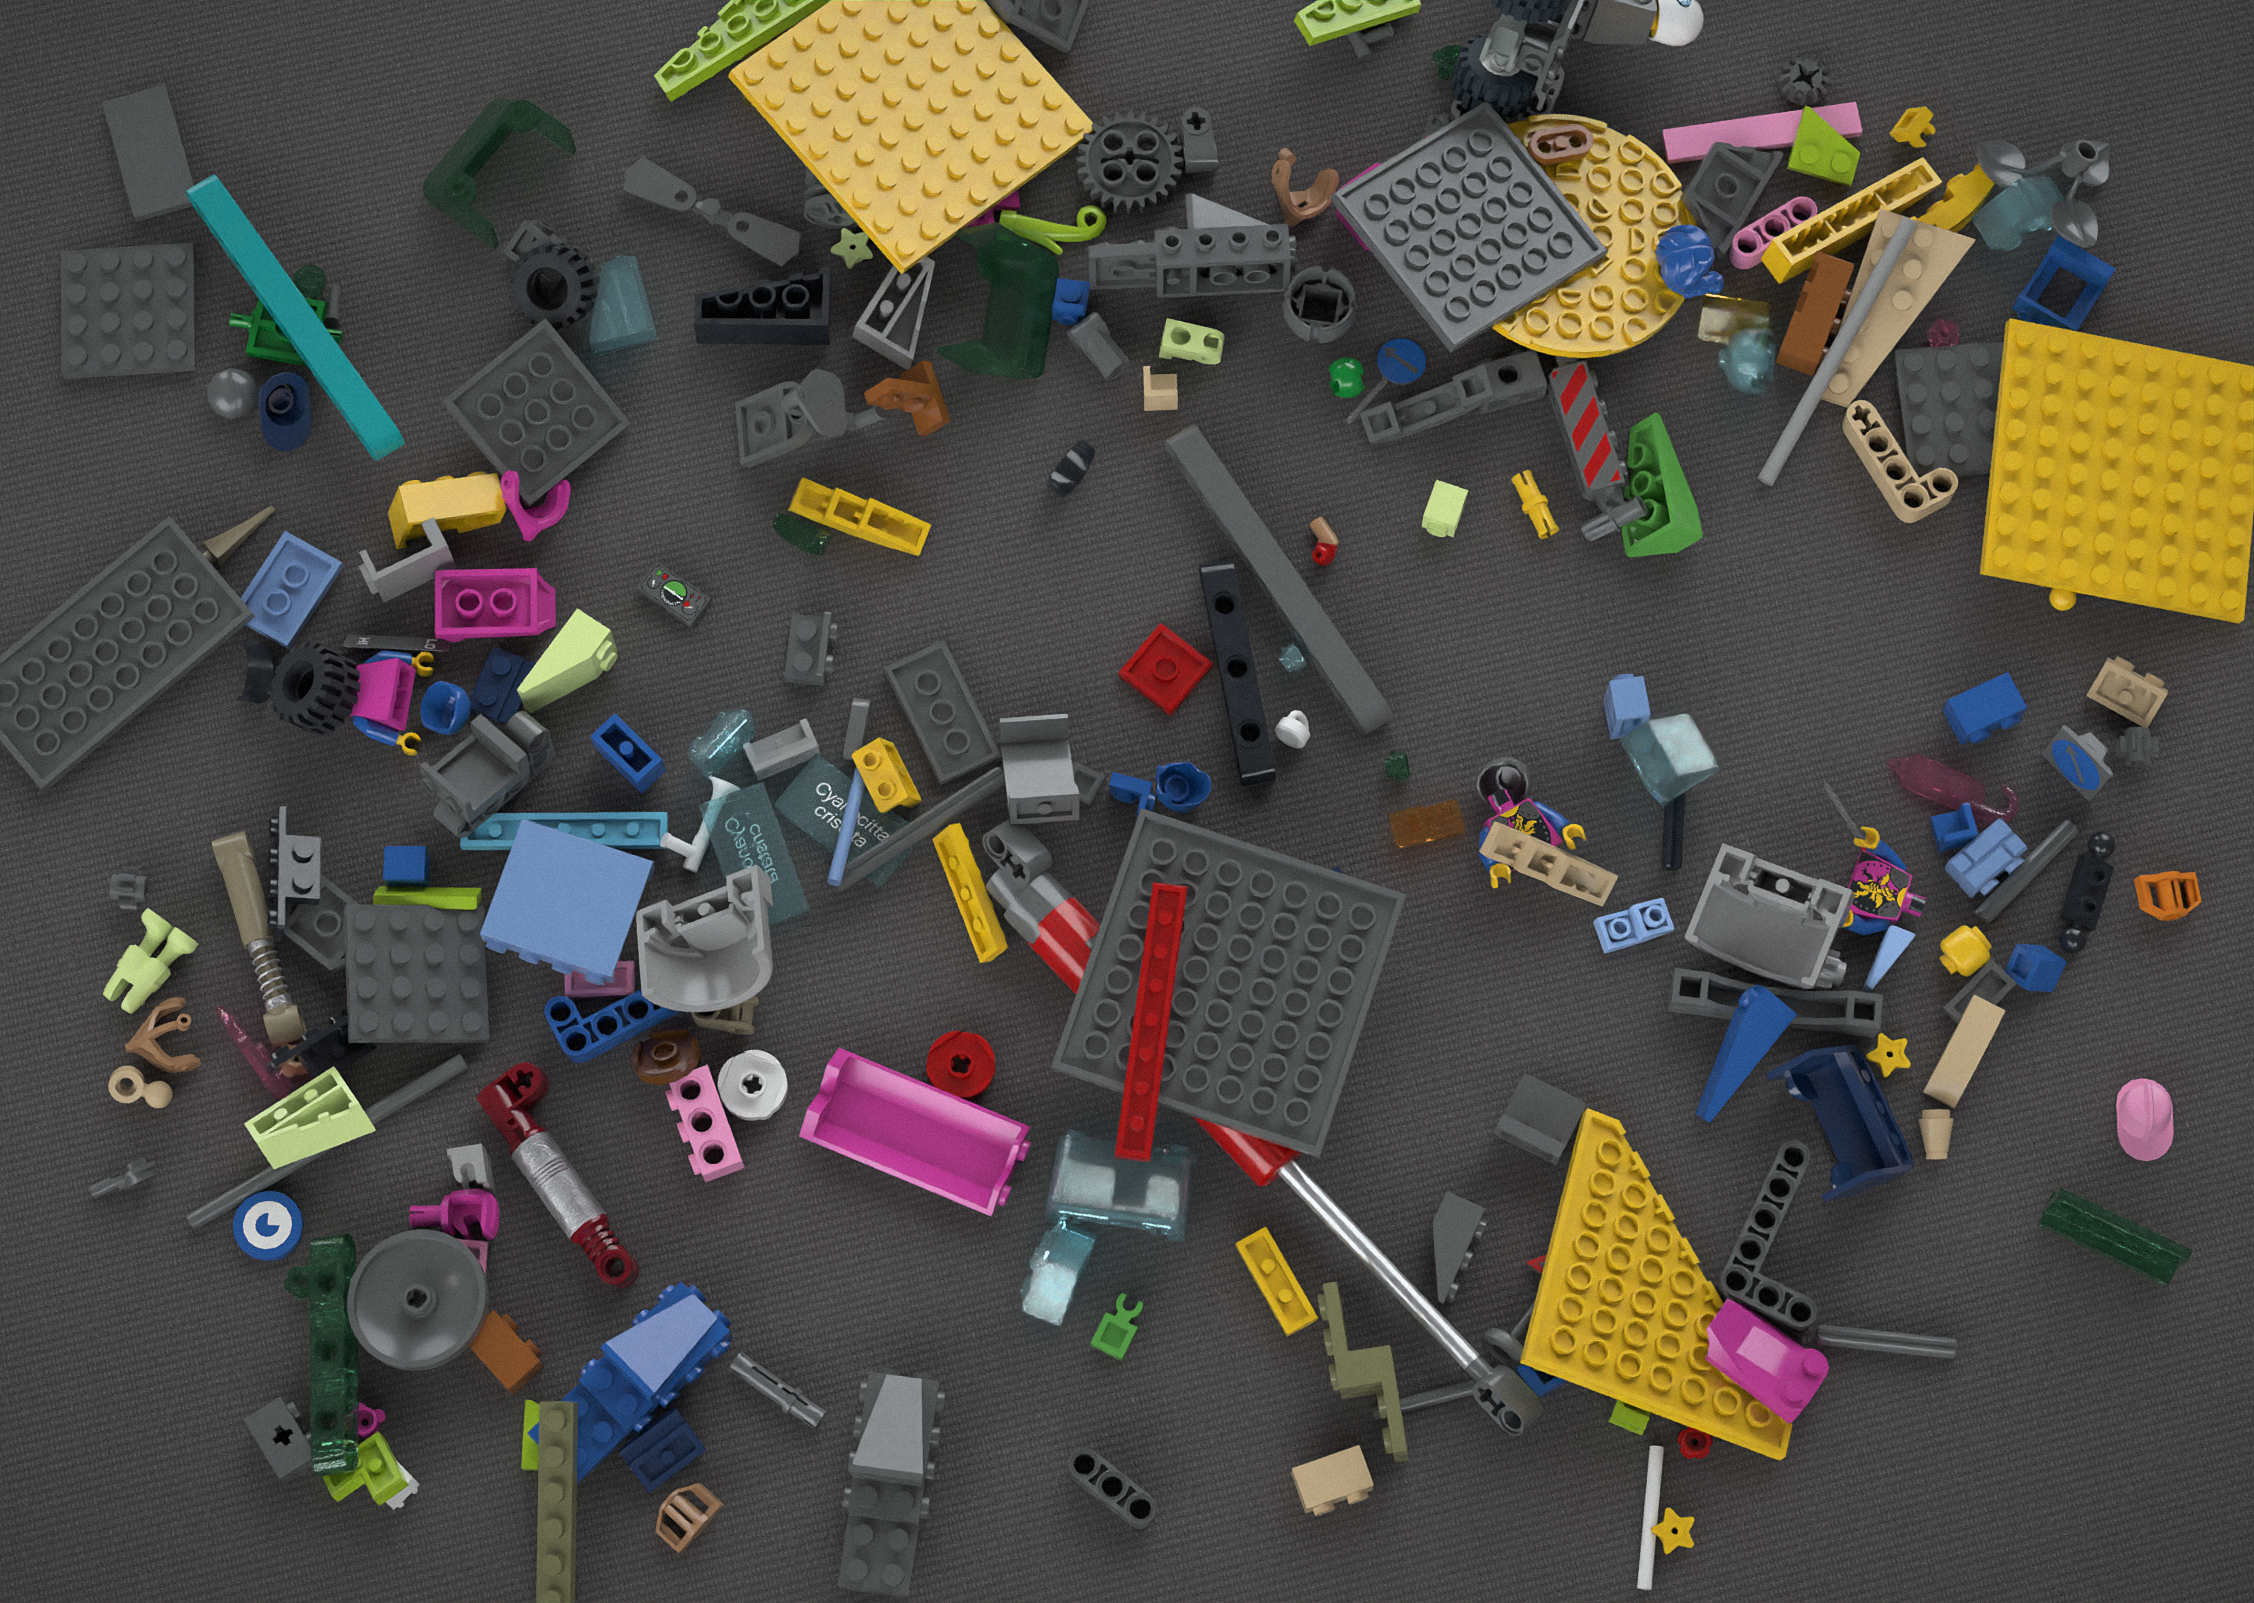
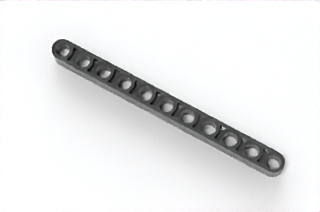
M1191 424L1166 439L1164 444L1169 455L1357 730L1363 736H1366L1393 719V713L1377 687L1195 424Z

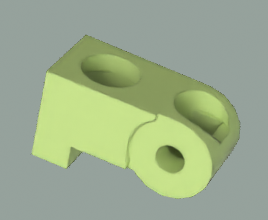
M1167 318L1163 329L1159 358L1172 359V357L1196 360L1204 364H1218L1221 362L1225 335L1212 328Z

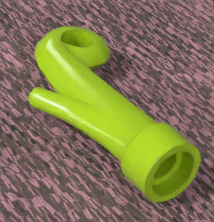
M1087 205L1078 212V227L1019 215L1016 214L1017 211L1001 209L998 235L1013 237L1014 235L1026 238L1061 255L1063 250L1054 241L1081 242L1091 240L1099 236L1105 229L1106 216L1099 207ZM1089 215L1096 218V223L1090 227L1085 222V217Z

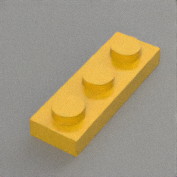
M1267 1227L1235 1243L1238 1252L1287 1337L1318 1320L1317 1314Z

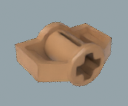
M701 1483L678 1488L660 1506L655 1532L674 1550L682 1553L708 1526L724 1504ZM691 1490L709 1507L708 1510L703 1514L682 1493ZM665 1513L687 1532L682 1539L664 1523Z

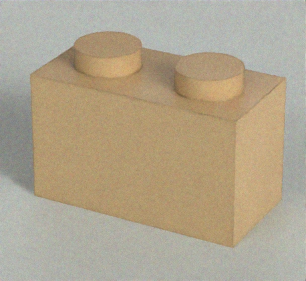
M1360 1445L1294 1467L1291 1471L1305 1514L1314 1511L1315 1516L1334 1510V1503L1346 1499L1349 1504L1362 1501L1369 1497L1367 1492L1373 1490L1374 1487Z

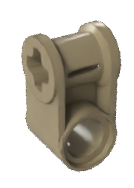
M753 996L738 1005L716 1010L710 1016H702L698 1012H691L692 1018L702 1028L751 1035L755 1031V1027L752 1026L754 1007L759 1004V999ZM741 1009H743L742 1018L739 1020Z

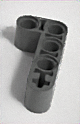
M520 711L513 715L506 724L504 733L527 754L531 773L471 823L466 821L461 815L454 816L446 808L442 799L435 807L434 817L458 838H465L551 763L554 757L551 733L526 711Z

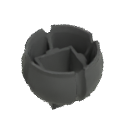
M1321 266L1307 268L1296 275L1285 289V301L1282 303L1284 320L1291 331L1304 341L1310 342L1312 339H1316L1319 344L1333 342L1347 333L1356 320L1355 311L1358 308L1356 291L1349 279L1334 268H1331L1328 272H1324ZM1305 300L1337 305L1334 323L1302 319Z

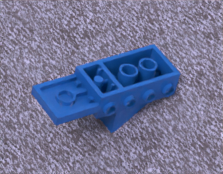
M680 1282L675 1287L671 1284L665 1288L657 1298L659 1303L651 1311L645 1309L635 1317L631 1323L634 1327L610 1339L600 1347L604 1356L599 1361L592 1359L580 1371L582 1377L578 1380L579 1384L561 1400L578 1402L577 1485L628 1436L631 1438L636 1432L640 1434L653 1422L654 1418L652 1416L662 1407L664 1409L669 1407L680 1395L678 1391L687 1382L691 1384L696 1381L705 1371L704 1366L713 1357L717 1359L722 1356L731 1346L730 1341L733 1338L728 1329L731 1325L730 1321L718 1309L712 1313L703 1304L707 1300L706 1297L693 1284L687 1288ZM538 1422L527 1434L539 1446Z

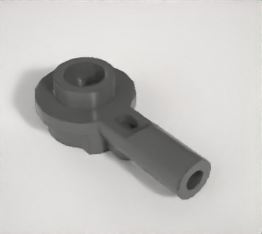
M145 1157L125 1165L128 1172L116 1178L108 1177L89 1186L92 1197L96 1199L119 1188V1190H122L157 1175L153 1168L156 1166L155 1161L147 1163Z

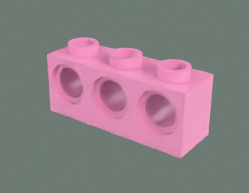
M708 1065L694 1069L684 1078L669 1083L671 1089L665 1091L671 1110L679 1109L683 1120L676 1123L683 1143L690 1141L694 1153L688 1155L694 1174L702 1173L704 1181L708 1182L745 1168ZM689 1086H697L701 1089L699 1096L694 1100H687L682 1097L684 1090ZM700 1118L712 1120L710 1129L705 1132L696 1131L694 1124ZM717 1149L724 1153L723 1159L717 1164H709L705 1161L706 1155L711 1150Z

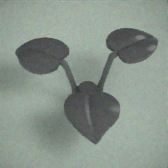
M2083 139L2070 141L2061 147L2056 157L2031 169H2024L2026 165L2025 158L2014 145L2001 140L1977 142L1976 153L1982 170L1990 180L2004 188H2018L2022 184V176L2029 177L2051 165L2061 162L2062 172L2070 178L2075 177V180L2066 196V202L2057 201L2052 205L2049 212L2051 224L2063 238L2076 245L2091 248L2096 243L2098 237L2096 216L2088 204L2080 201L2074 202L2073 197L2080 182L2091 187H2099L2106 182L2109 176L2110 143Z

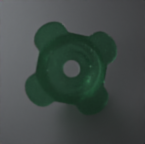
M1448 45L1441 50L1434 51L1432 60L1438 65V76L1441 79L1447 80L1453 74L1462 49L1460 45ZM1448 60H1453L1454 63L1448 64Z

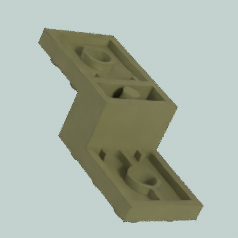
M1337 1281L1323 1283L1324 1294H1318V1302L1322 1321H1329L1330 1328L1323 1329L1327 1354L1328 1356L1334 1355L1335 1359L1334 1364H1328L1333 1391L1340 1390L1342 1399L1377 1394L1381 1419L1387 1418L1389 1427L1382 1428L1386 1454L1393 1453L1395 1462L1408 1461L1409 1455L1391 1346L1385 1345L1349 1351Z

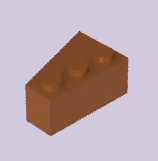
M1816 251L1776 360L1777 364L1811 376L1814 375L1817 365H1821L1830 349L1825 347L1828 336L1835 338L1841 319L1835 317L1838 308L1845 309L1852 290L1846 287L1855 264Z

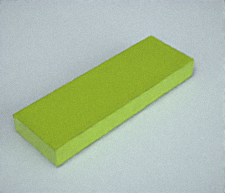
M379 886L373 895V905H429L432 908L476 910L482 900V888Z

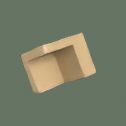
M1143 366L1144 411L1178 410L1177 374L1150 375V366Z

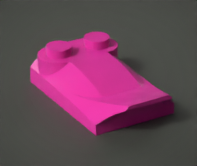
M537 568L435 570L436 639H444L447 642L455 643L465 638L539 635L543 631L556 626L555 588L550 586L540 576Z
M1727 1299L1706 1329L1709 1338V1349L1704 1359L1788 1424L1793 1422L1806 1407L1828 1373V1362L1821 1352L1816 1349H1805L1743 1303Z

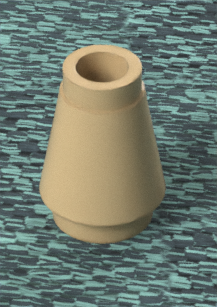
M1922 1110V1119L1918 1120L1926 1159H1947L1954 1120L1950 1118V1110Z

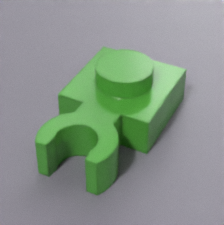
M1124 1293L1117 1298L1116 1316L1105 1313L1090 1343V1346L1120 1361L1123 1360L1138 1330V1327L1130 1324V1321L1139 1317L1143 1310V1302L1140 1301L1134 1310H1125L1123 1303L1126 1300V1294Z

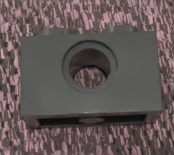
M1525 349L1515 350L1505 358L1498 360L1486 358L1478 361L1475 366L1471 367L1472 369L1483 364L1485 365L1495 397L1479 406L1481 415L1545 397L1547 382L1535 350L1527 352ZM1505 374L1511 375L1515 382L1507 384L1502 382L1499 377Z

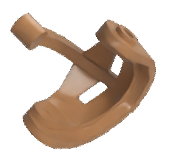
M1283 148L1278 154L1280 160L1273 166L1271 182L1285 219L1284 224H1288V227H1293L1304 219H1310L1319 215L1332 202L1330 200L1332 194L1336 192L1339 176L1336 170L1328 168L1319 172L1313 186L1309 189L1290 192L1288 184L1291 175L1290 166L1295 163L1296 156L1288 148ZM1306 203V205L1303 208L1298 207L1299 205Z
M169 998L160 1003L159 1006H156L130 1042L125 1044L126 1052H134L154 1067L169 1073L187 1072L201 1065L200 1058L195 1057L194 1054L170 1057L163 1052L155 1040L158 1036L172 1030L186 1031L189 1029L191 1017L188 1014H180L176 1021L153 1028L161 1017L181 1010L186 1005L185 998Z

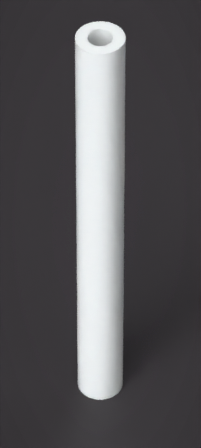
M1650 1446L1637 1583V1588L1643 1590H1651L1656 1535L1650 1531V1528L1657 1525L1664 1453V1447Z

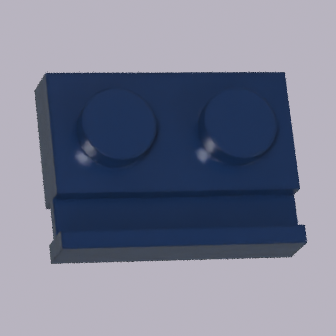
M492 647L470 696V712L507 724L513 715L521 711L523 703L517 689L536 662L532 663L520 656Z
M674 1407L617 1451L650 1493L707 1449Z

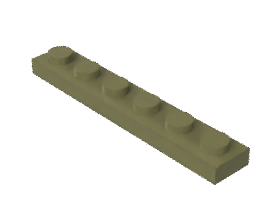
M541 1401L539 1403L536 1603H575L578 1402Z

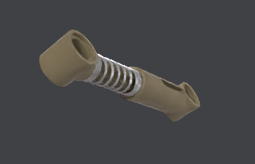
M244 830L213 840V851L224 877L244 949L248 950L250 956L254 958L252 964L257 966L255 973L259 975L257 981L262 984L260 990L265 993L263 999L266 1001L265 1008L267 1012L263 1015L270 1042L275 1048L299 1040L302 1035L307 1033L298 1005L293 1004L290 994L286 993L285 990L288 986L283 983L285 977L281 976L280 973L283 968L278 966L280 959H276L275 956L278 951L274 950L276 941H273V930L267 928L269 908L255 866V855L249 837Z

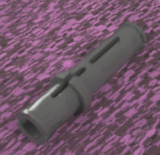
M743 1352L739 1353L732 1362L729 1369L731 1373L742 1378L782 1407L781 1411L785 1414H793L814 1431L825 1420L828 1412L803 1396L804 1392L801 1389H793Z

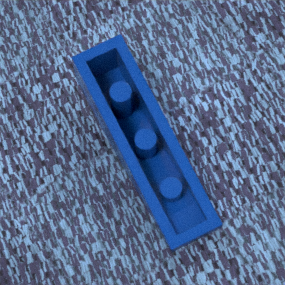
M1757 984L1754 988H1748L1738 1000L1740 1005L1734 1011L1695 1112L1699 1118L1708 1123L1712 1121L1797 1015L1767 988Z

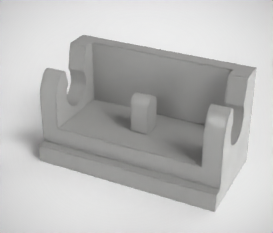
M806 718L800 720V724L751 744L750 742L743 744L744 751L757 781L820 756L818 743Z
M482 1143L447 1149V1156L452 1162L454 1177L459 1183H462L463 1190L471 1189L470 1181L476 1180L478 1184H483V1190L496 1195L491 1157Z

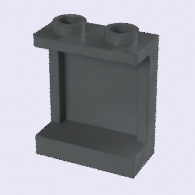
M481 714L470 722L473 734L433 767L427 762H423L419 766L422 775L420 782L423 788L432 796L437 794L444 800L446 808L454 816L461 815L469 823L531 773L527 754Z

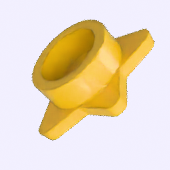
M1880 1033L1877 1035V1048L1868 1053L1866 1059L1875 1062L1881 1068L1882 1075L1885 1078L1896 1068H1910L1911 1063L1904 1054L1907 1039L1902 1038L1892 1041ZM1892 1052L1893 1056L1889 1058L1886 1053Z
M1667 1507L1663 1521L1650 1528V1531L1657 1535L1663 1543L1665 1554H1669L1677 1546L1687 1548L1694 1546L1689 1533L1695 1521L1693 1517L1680 1518L1671 1508ZM1672 1528L1677 1529V1534L1671 1532Z

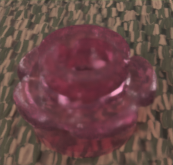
M1938 319L1931 324L1932 328L1928 330L1927 338L1932 347L1955 346L1959 343V328L1956 323ZM1946 332L1947 336L1943 337L1941 333Z

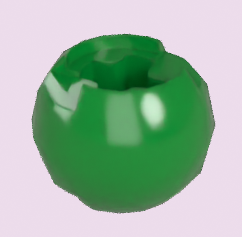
M1341 357L1334 360L1328 367L1333 379L1329 382L1334 395L1340 398H1353L1360 395L1365 389L1366 385L1364 386L1361 378L1364 372L1359 360L1352 357Z

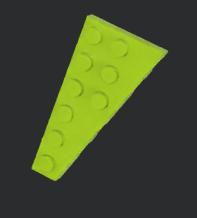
M730 0L717 13L720 18L710 28L704 26L697 33L699 39L690 48L680 49L654 77L670 102H672L735 61L742 59L762 44L769 42L789 27L796 25L799 21L817 11L831 0Z

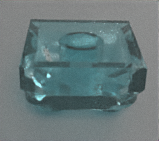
M747 709L732 710L729 713L723 711L712 723V728L704 736L697 737L688 749L691 752L689 761L699 768L700 773L708 781H711L708 776L715 777L743 748V744L749 742L757 734L752 714Z

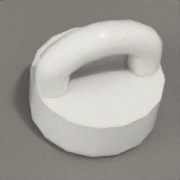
M1298 710L1292 711L1288 717H1283L1275 728L1277 737L1290 747L1302 748L1310 738L1308 720Z

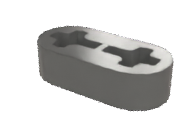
M856 697L853 699L844 744V760L854 761L852 753L865 746L872 700Z

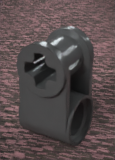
M1200 107L1189 108L1182 116V126L1180 129L1184 173L1218 171V154L1210 115L1205 109ZM1191 124H1197L1199 130H1194V126Z

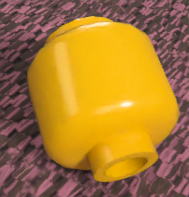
M1962 925L1940 942L1943 955L1939 959L1951 974L1958 971L1961 975L1968 977L1990 960L1989 950L1992 946L1976 926L1971 929L1966 925Z

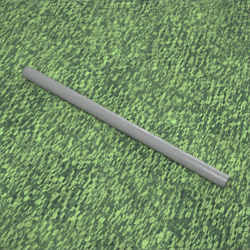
M1903 217L1760 472L1758 479L1769 486L1774 484L1915 231L1917 224L1911 219Z

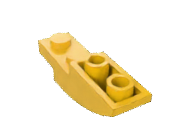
M1978 163L1971 173L1965 176L1961 173L1953 177L1946 184L1947 188L1942 200L1930 206L1925 215L1918 219L1916 216H1913L1911 219L1957 233L1977 214L1996 183L1987 177Z

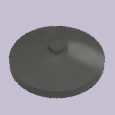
M409 1230L383 1240L362 1259L352 1277L348 1290V1318L360 1344L382 1363L401 1370H428L452 1361L462 1354L475 1340L487 1316L489 1287L480 1262L459 1240L435 1230Z

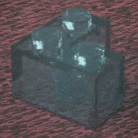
M2051 177L2019 178L1973 215L1971 220L1990 250L2005 249L2010 251L2023 242L2022 237L2029 231L2053 229L2054 227L2050 221V209L2055 202H2066Z
M1058 1220L1052 1232L1046 1230L1039 1249H1035L1029 1264V1268L1034 1270L1032 1277H1026L1020 1291V1295L1025 1297L1021 1311L1060 1327L1070 1309L1078 1282L1089 1263L1098 1235Z

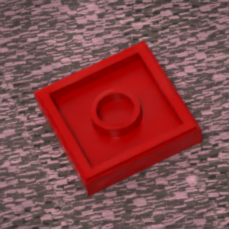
M1160 623L1118 672V676L1171 717L1213 668L1214 663Z

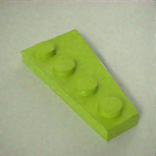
M1317 0L1299 11L1294 22L1309 46L1417 13L1422 4L1420 0Z

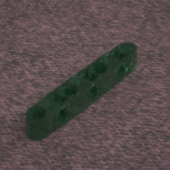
M349 1233L317 1237L310 1244L311 1459L313 1469L319 1477L355 1472L358 1466V1339L351 1328L347 1312L348 1290L356 1271V1246ZM336 1280L334 1289L330 1291L333 1281ZM337 1348V1354L331 1360V1354ZM338 1418L337 1425L332 1429L333 1421Z

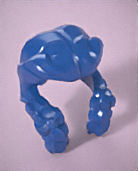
M1680 225L1672 227L1665 232V235L1656 246L1655 254L1656 260L1661 266V275L1666 286L1670 290L1681 294L1684 298L1702 296L1708 293H1712L1714 296L1722 292V289L1725 287L1722 275L1716 271H1710L1704 277L1715 258L1714 248L1708 235L1694 225Z

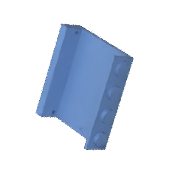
M522 819L480 932L483 942L487 943L486 947L493 951L505 953L506 949L520 953L518 957L529 963L538 964L539 960L551 963L553 970L563 974L571 975L572 971L584 974V979L591 983L603 986L606 981L614 984V972L647 881L651 882L655 871L654 863L651 860Z

